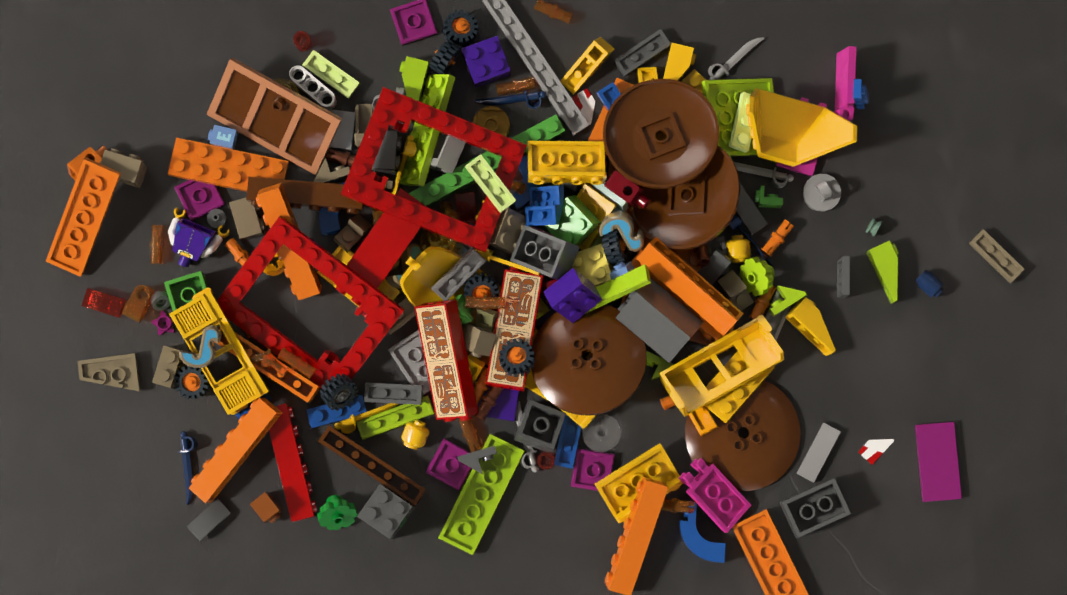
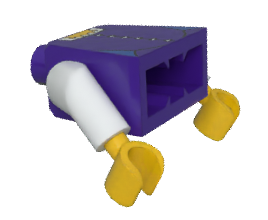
M175 208V218L172 219L168 235L173 246V252L181 255L178 264L189 267L191 259L198 261L201 258H207L215 252L223 241L222 238H226L229 235V229L227 233L222 234L220 230L223 228V225L218 228V235H215L216 231L185 219L187 216L185 209L181 215H177L179 209Z

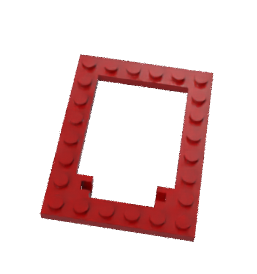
M383 87L340 195L485 253L501 214L487 195L475 226H472L385 191L388 177L377 176L376 172L371 171L388 126L398 132L407 133L411 121H414L501 156L495 173L506 188L510 190L527 145Z
M282 216L278 217L217 300L225 317L321 389H323V384H327L325 381L327 379L330 381L331 376L336 378V374H345L352 379L405 310ZM283 244L361 302L354 314L356 316H359V314L363 315L366 318L364 322L368 326L342 361H340L337 354L330 350H325L317 360L241 303L242 299Z

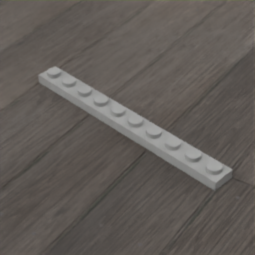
M482 0L542 91L546 92L547 98L571 134L575 136L587 128L589 123L505 0Z

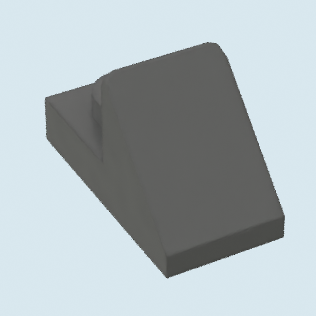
M495 446L458 456L457 458L459 462L483 474L478 459L482 458L483 462L494 459L493 455L497 454Z

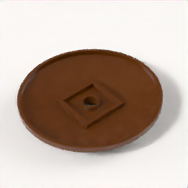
M652 79L630 87L614 101L604 121L603 142L610 162L626 179L644 187L666 189L677 187L693 180L707 168L718 147L719 124L712 105L697 89L677 80ZM664 133L667 137L665 140L659 141L656 139V135Z
M718 146L707 168L696 178L683 185L666 189H655L638 185L647 191L645 196L651 199V202L646 209L639 205L637 207L630 205V210L638 228L651 241L657 237L668 248L674 250L697 248L716 238L732 220L740 199V179L737 168L731 157ZM691 191V197L688 200H684V193Z
M605 304L584 314L574 323L556 312L545 321L537 332L532 345L535 363H533L534 367L533 369L531 368L538 389L554 406L576 415H599L625 403L639 387L647 363L645 343L616 319L620 313L617 308ZM589 351L593 354V357L587 361L582 359L583 353Z
M766 380L757 387L727 423H724L709 410L718 428L702 437L690 416H687L685 442L692 462L695 459L699 460L702 458L707 466L714 464L738 491L757 490L778 480L792 465L799 449L800 424L794 406L779 388ZM742 427L747 428L749 431V435L745 439L740 438L738 435V430Z

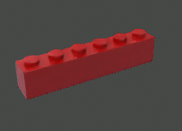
M287 403L277 405L275 407L282 414L270 428L269 433L291 522L315 517V512H318L316 501L311 499L310 493H313L311 482H307L306 474L309 473L307 464L302 462L301 456L304 455L302 445H298L296 438L299 437L297 425L293 426L292 418H295L293 408L289 407Z

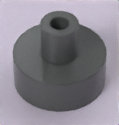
M213 209L208 213L207 221L211 227L218 229L221 225L225 226L227 216L222 210Z
M155 291L150 298L152 307L155 310H165L170 306L169 297L165 291Z

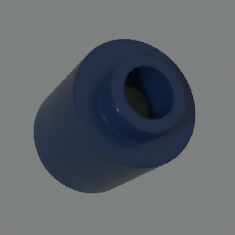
M925 270L915 280L918 283L917 286L930 298L933 295L937 297L944 290L942 288L943 283L931 271Z

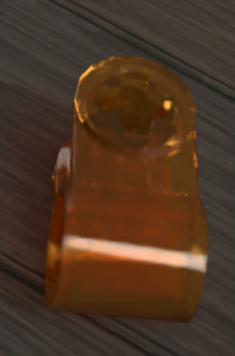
M145 285L136 286L124 306L122 315L140 323L147 312L153 290ZM140 291H145L147 296L142 297Z

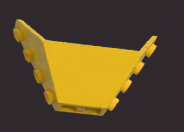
M755 88L750 95V104H746V114L749 116L748 123L749 127H751V138H753V149L757 150L759 158L794 167L857 142V125L826 107Z

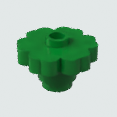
M339 495L328 497L327 502L320 507V512L317 514L320 526H326L328 530H339L341 527H349L355 522L354 518L358 515L355 504L348 503L347 500H343Z

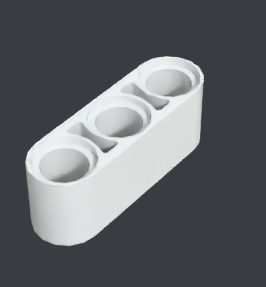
M302 66L291 68L289 72L291 81L314 102L325 109L332 110L336 106L337 101L333 92ZM302 72L304 75L302 79L296 80L294 79L295 73ZM311 84L318 85V89L315 92L308 91V87ZM330 96L332 97V102L324 104L322 103L323 98Z

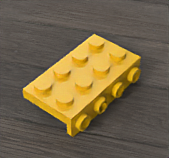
M527 141L528 183L536 185L553 183L555 185L572 183L573 185L591 183L592 185H600L606 182L607 173L605 171L603 141Z
M660 443L594 484L618 523L624 522L627 517L629 518L631 512L630 504L636 498V486L643 476L664 482L668 486L666 494L679 489L683 484L678 479L680 476Z

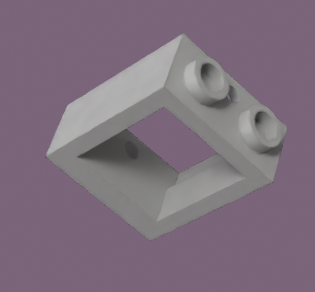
M440 132L429 168L436 172L452 174L466 142Z

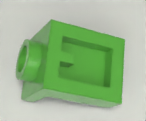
M761 185L759 190L755 191V202H758V207L781 208L783 206V198H778L777 194H767V197H764L765 186Z
M462 294L456 296L461 325L472 322L473 317L470 313L474 307H471L470 303L466 302V298Z

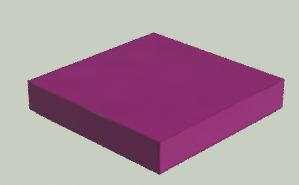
M416 0L390 9L402 46L438 34L427 0Z
M188 180L174 187L190 221L208 214L213 209L225 206L216 185Z
M443 439L425 473L460 491L472 468L459 462L457 457L470 452Z
M577 448L570 487L598 491L594 484L612 473L615 455Z

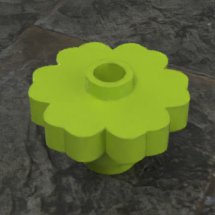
M752 257L746 259L745 263L740 266L739 276L743 279L742 282L746 285L747 292H752L754 296L767 294L768 289L772 288L775 271L765 260L760 261L759 257Z

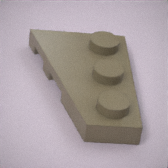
M136 353L77 361L79 379L81 381L141 392Z

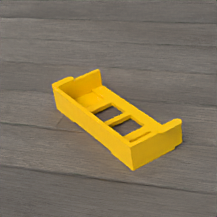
M205 288L193 295L192 301L169 313L191 352L197 354L199 352L192 340L202 335L203 329L207 326H220L229 344L217 350L215 358L233 349L243 367L217 382L207 366L201 369L226 413L234 415L247 408L248 403L269 392V388L264 384L214 298L212 289Z
M759 315L752 321L659 373L662 385L684 417L704 405L712 403L784 360L783 350L771 335L772 327L763 315ZM735 346L749 368L731 378L717 355ZM711 359L726 381L708 391L694 371V368Z

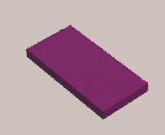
M954 422L915 425L922 502L962 499Z

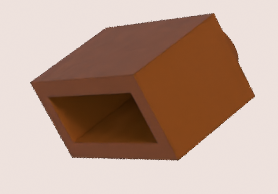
M264 492L250 503L264 523H274L281 517L280 513L283 510L269 492Z

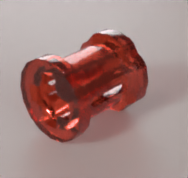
M298 31L293 36V43L299 51L304 52L311 47L310 36L305 31ZM301 38L305 39L303 45H300L299 41H301Z
M543 452L538 456L537 464L541 469L548 470L554 465V457L548 452ZM541 457H550V465H541Z

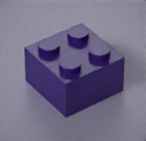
M498 36L462 48V55L475 88L511 75Z
M574 268L544 291L551 307L572 323L580 319L581 316L602 300L595 285Z

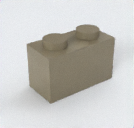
M246 198L229 202L241 241L264 235L265 224L263 218L259 219L257 212L260 211V208L258 206H252L251 202H248Z
M474 323L462 324L466 351L471 352L470 354L475 357L481 358L482 355L489 357L496 334L478 327Z
M163 346L152 383L174 389V382H176L174 378L182 365V360L179 357L180 350Z

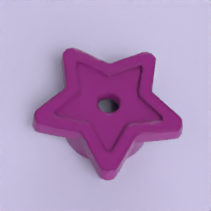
M161 311L160 316L151 322L157 326L158 335L163 334L165 331L174 332L172 325L174 322L164 311Z

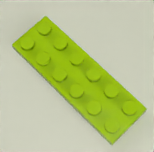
M429 74L425 81V89L420 102L446 112L455 77L450 74ZM417 122L414 123L410 135L414 137L413 142L416 143V154L414 157L407 156L399 184L424 187L439 131Z
M491 434L483 449L495 446L497 454L493 455L494 459L483 462L482 458L478 459L483 474L472 469L438 537L471 555L474 554L524 453V450Z

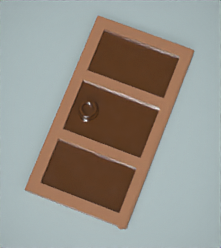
M233 57L227 64L207 111V115L231 129L237 130L238 133L314 175L318 174L342 121V118Z

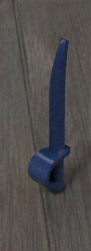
M525 90L523 94L476 99L475 102L484 105H501L526 101L528 107L536 109L541 105L542 98L546 97V92L528 93Z
M734 215L729 225L733 230L738 228L767 263L772 266L773 262L740 226L743 222Z
M182 431L180 433L182 451H178V453H182L186 505H188L193 494L189 489L193 479L190 452L197 448L198 442L194 437L188 436L187 432ZM188 439L192 441V447L190 449Z

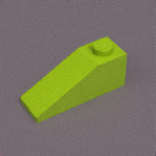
M406 56V60L401 62L400 72H402L407 97L420 101L429 69L428 61Z
M889 240L868 250L866 253L892 304L897 301L898 250L895 244H891Z

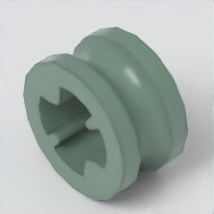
M873 217L865 232H870L871 236L874 237L882 221L877 222L876 218Z

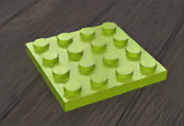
M772 78L702 81V93L712 105L718 119V146L729 156L758 155L757 150L753 149V138L751 139L749 151L746 153L728 146L740 94L742 92L752 94L755 88L774 93Z

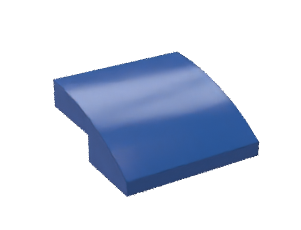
M564 185L529 188L530 207H525L526 226L559 224L563 209Z

